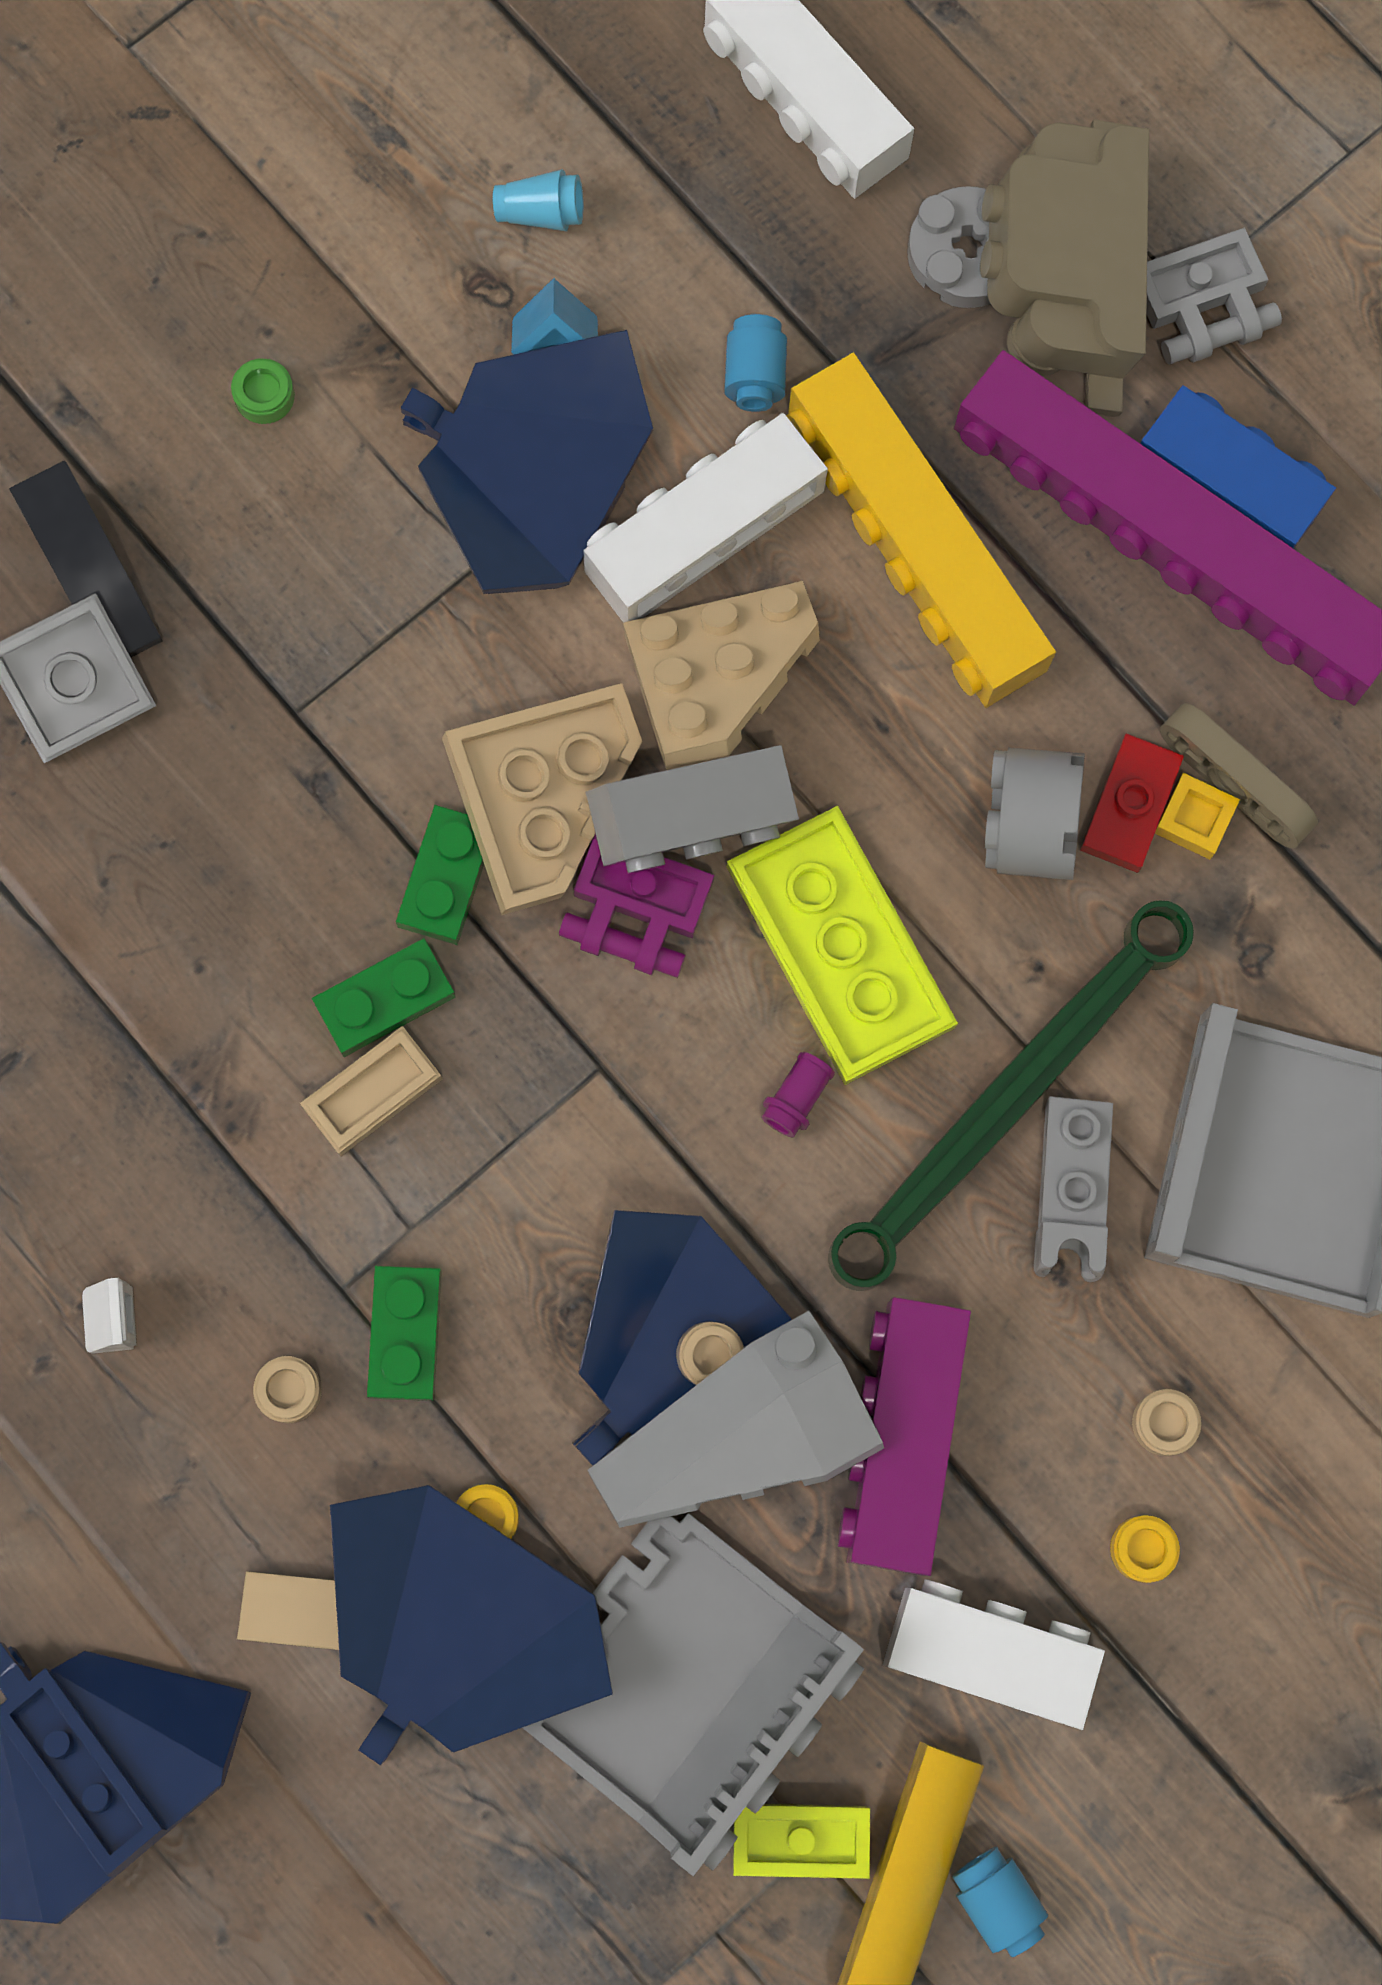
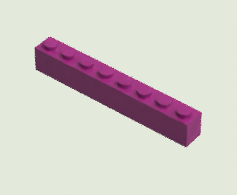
M1002 350L960 404L954 430L960 433L962 441L971 450L983 456L992 455L1010 468L1012 476L1020 484L1031 490L1041 489L1060 502L1061 509L1072 520L1083 525L1092 524L1110 537L1112 545L1120 553L1134 560L1141 558L1157 569L1164 582L1172 589L1185 595L1193 594L1209 605L1213 615L1221 623L1232 629H1243L1261 641L1263 649L1273 659L1286 665L1294 664L1313 677L1314 684L1325 695L1335 700L1345 699L1355 706L1382 671V609L1006 351Z

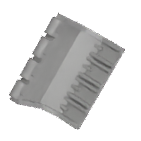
M688 1513L681 1523L671 1516L648 1521L631 1543L633 1547L651 1560L648 1566L642 1571L622 1555L592 1593L596 1597L597 1604L610 1614L601 1624L613 1695L522 1728L636 1820L670 1851L672 1860L694 1876L702 1864H705L713 1871L726 1856L738 1838L729 1828L744 1808L747 1807L756 1814L771 1796L780 1782V1779L773 1775L772 1771L787 1751L799 1757L816 1736L822 1723L814 1718V1715L826 1699L832 1695L840 1702L853 1687L864 1670L856 1662L864 1649L845 1633L837 1631Z

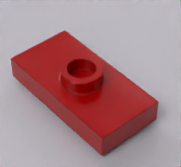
M1126 733L1121 741L1080 851L1138 873L1145 861L1184 756Z

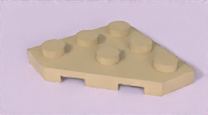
M803 581L623 623L627 646L666 770L729 757L741 742V730L756 712L762 714L787 683L788 670L800 655L807 657L820 641L818 621Z
M622 683L445 731L442 741L501 915L559 899L566 892L590 841L595 835L586 791L607 783L621 781L642 743V738Z

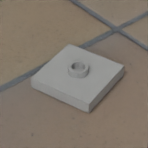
M96 593L0 641V685L43 763L156 706Z

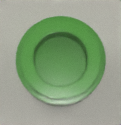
M263 358L251 360L243 364L236 371L232 379L231 392L235 405L240 414L249 421L258 424L276 422L286 416L293 406L295 392L288 371L274 360Z

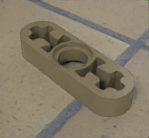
M1187 703L1181 704L1160 726V733L1164 741L1174 752L1183 755V760L1212 786L1240 799L1237 808L1281 845L1292 849L1296 848L1318 825L1316 814L1299 795L1197 707Z

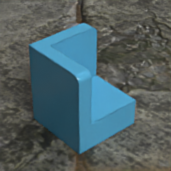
M553 278L514 316L512 321L511 353L519 354L598 336V318L588 307Z

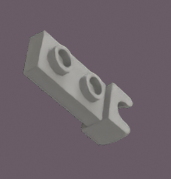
M1049 1096L1046 1102L1038 1216L1039 1229L1036 1231L1034 1272L1039 1277H1045L1049 1274L1051 1268L1057 1263L1058 1251L1061 1249L1073 1250L1078 1254L1081 1259V1276L1085 1281H1098L1104 1274L1108 1237L1106 1222L1113 1103Z

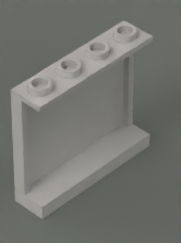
M1212 1003L1200 1015L1144 1259L1366 1318L1382 1314V1057L1236 1019L1238 1009Z

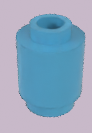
M761 314L741 316L734 321L733 330L727 335L724 393L726 397L736 402L737 407L742 410L751 412L766 411L773 406V403L782 400L785 396L787 337L782 333V324L778 319Z
M997 1846L980 1854L953 1874L952 1878L960 1889L956 1897L992 1953L1006 1949L1011 1957H1015L1035 1945L1045 1936L1039 1925L1047 1919L1049 1914L1013 1858L1005 1860Z

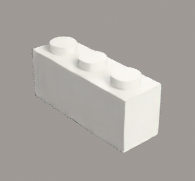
M926 1579L921 1591L905 1588L883 1666L1083 1730L1105 1650L1087 1645L1090 1632L1053 1620L1049 1632L1024 1625L1026 1611L992 1600H988L985 1612L960 1604L963 1591Z

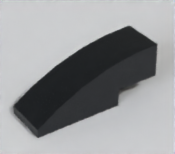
M64 460L10 487V492L71 604L73 605L96 593L130 658L163 642L67 462Z

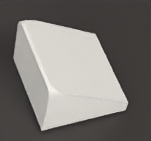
M119 1278L106 1279L86 1287L83 1290L82 1299L85 1347L87 1352L103 1353L134 1349L136 1345L133 1287Z

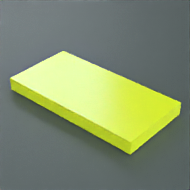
M838 806L780 834V838L768 840L727 861L726 867L844 1085L957 1027V1020Z

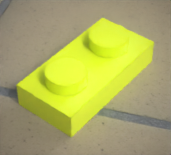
M764 1804L756 1814L745 1807L734 1822L733 1833L738 1838L733 1844V1876L870 1879L869 1806Z

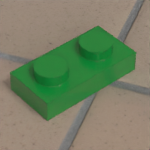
M434 805L396 919L398 928L458 946L484 867L468 814Z
M425 938L314 996L312 1000L343 1057H346L456 998Z
M375 1266L367 1398L434 1401L441 1269Z

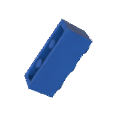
M1184 385L1181 386L1140 443L1293 549H1295L1321 513L1336 489L1335 486L1326 481L1324 474L1316 466L1306 461L1294 460L1275 447L1273 440L1265 432L1255 427H1245L1227 415L1220 403L1213 397L1205 393H1194Z

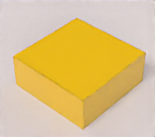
M1183 773L1178 779L1162 813L1155 834L1210 860L1216 853L1240 799Z

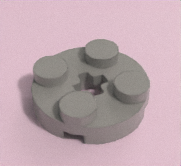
M956 187L945 190L938 195L929 196L922 202L918 215L911 226L907 249L911 272L923 288L926 283L932 291L941 295V301L951 306L976 308L991 304L987 295L988 278H982L980 274L982 251L985 243L989 240V222H985L982 219V202L986 191L984 188ZM963 236H970L974 240H978L983 246L978 247L976 257L966 258L964 250L954 249L952 243L959 242Z

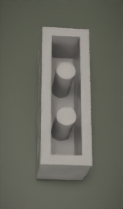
M781 745L607 783L586 791L603 866L625 862L628 873L665 865L663 852L680 848L684 849L686 860L721 852L723 848L720 839L741 835L743 846L780 838L777 826L799 819Z

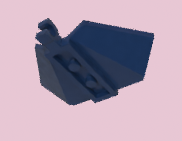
M627 330L475 363L460 404L454 414L445 410L440 403L430 396L414 388L411 389L401 406V413L405 415L403 425L438 441L436 446L418 465V470L483 594L557 589L569 585L584 558L583 550L587 548L588 540L606 524L625 489V481L653 432L652 421Z
M622 1210L613 1211L578 1374L607 1407L608 1411L572 1442L592 1465H595L609 1453L626 1433L629 1432L632 1436L696 1386L683 1376L676 1359L679 1340L690 1327L702 1322L724 1324L737 1333L745 1348L751 1342L792 1320L702 1216Z
M430 1485L330 1505L340 1675L388 1705L358 1751L379 1765H382L412 1721L454 1753L613 1695L595 1595L542 1561L538 1556L505 1536L487 1522L482 1521Z
M0 1642V1690L7 1698L0 1705V1919L61 1924L219 1790L225 1783L251 1692L88 1651H83L51 1670L44 1668L33 1678L28 1665L16 1648L12 1646L7 1648L4 1643Z

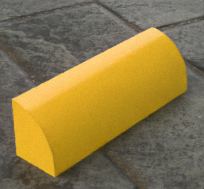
M919 1742L837 1985H912L984 1765L924 1742Z

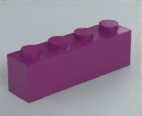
M893 1297L887 1303L886 1312L875 1311L869 1350L880 1351L876 1377H864L860 1397L883 1442L884 1449L849 1468L848 1480L859 1482L855 1509L844 1507L840 1521L837 1546L848 1548L846 1563L919 1576H931L970 1322V1310Z

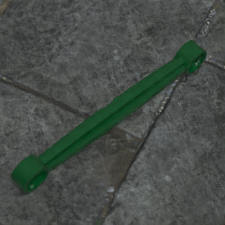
M1162 900L1153 901L1142 906L1126 925L1124 947L1057 1012L1002 1070L926 1154L871 1221L851 1224L837 1235L829 1249L828 1263L831 1273L841 1285L856 1291H866L880 1285L894 1269L896 1246L962 1182L1027 1113L1097 1035L1150 970H1162L1171 967L1189 950L1194 936L1193 924L1189 915L1180 906ZM1149 916H1161L1171 921L1179 934L1177 952L1169 956H1158L1148 952L1141 945L1138 938V927L1141 920ZM855 1233H864L877 1239L884 1252V1264L879 1274L869 1279H859L845 1273L838 1259V1251L844 1238L847 1239Z

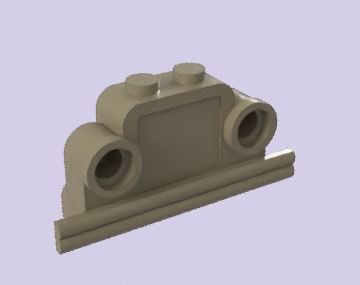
M1095 119L1092 121L1091 127L1067 123H1052L1045 126L1037 134L1033 142L1020 153L998 185L989 184L986 188L982 202V219L985 222H989V240L985 243L982 251L980 274L982 278H988L987 295L993 308L1005 316L1017 318L1007 336V346L1010 355L1041 376L1052 375L1059 370L1086 373L1085 406L1096 414L1115 417L1119 416L1123 411V378L1146 354L1149 129Z

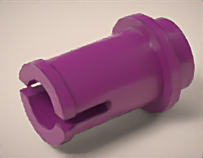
M800 1052L797 1056V1061L775 1096L766 1097L763 1101V1106L766 1110L761 1117L762 1120L776 1131L791 1138L795 1137L798 1130H806L810 1125L806 1117L829 1080H832L835 1071L814 1055Z

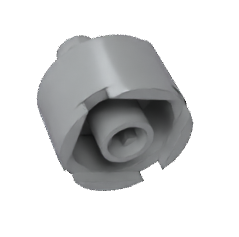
M1008 747L1007 751L994 750L991 788H993L991 809L994 810H988L985 868L997 869V874L1065 880L1074 879L1085 753Z

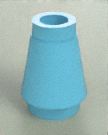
M561 169L509 182L506 185H495L493 189L495 219L497 222H509L511 224L567 231L569 225L582 224L584 213L581 179L579 175H566L565 171Z

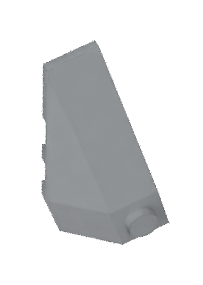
M807 1311L751 1342L589 1468L588 1473L619 1528L696 1511L704 1502L741 1494L742 1500L763 1496V1489L797 1481H802L804 1486L825 1482L884 1449V1445L842 1359L810 1311Z

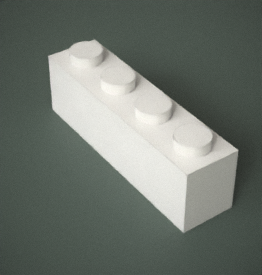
M706 0L705 27L703 32L709 46L719 57L725 58L728 56L741 71L743 82L750 93L758 100L766 99L779 114L781 125L789 137L797 143L803 141L817 156V162L822 173L832 184L836 186L841 184L855 199L909 159L914 127L799 0Z
M781 413L768 423L764 420H759L751 424L737 437L734 447L719 457L715 454L705 456L690 468L686 474L687 479L670 491H667L666 488L654 491L639 504L636 510L637 514L619 526L616 522L609 523L591 536L587 542V548L583 550L584 571L623 623L644 618L824 492L828 468L784 413Z

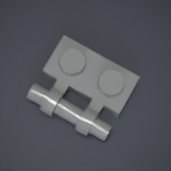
M1245 227L1147 262L1146 314L1153 329L1176 322L1181 334L1161 343L1162 354L1167 364L1170 365L1187 358L1193 363L1210 357L1215 348L1235 341L1245 345L1259 340L1262 337L1263 331L1281 325L1282 316L1276 303L1272 302L1256 308L1250 295L1264 290L1268 277ZM1225 304L1230 318L1206 326L1200 313Z

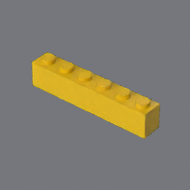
M855 353L849 354L792 387L789 414L786 417L828 468L825 484L835 496L843 494L853 509L852 521L860 537L869 546L876 544L887 560L885 570L894 588L903 596L909 593L921 612L918 614V619L926 636L936 646L942 643L955 663L952 664V670L963 691L969 696L976 694L984 707L988 708L1046 673L1056 654L1055 649Z

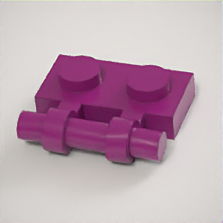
M595 833L574 888V897L595 904L590 920L567 912L562 921L559 936L581 943L580 950L599 956L601 951L634 962V969L643 973L653 975L654 970L678 978L686 954L663 947L668 931H672L693 939L715 875L665 857V865L632 873L627 872L625 862L603 866ZM615 911L649 923L644 938L641 939L610 928Z

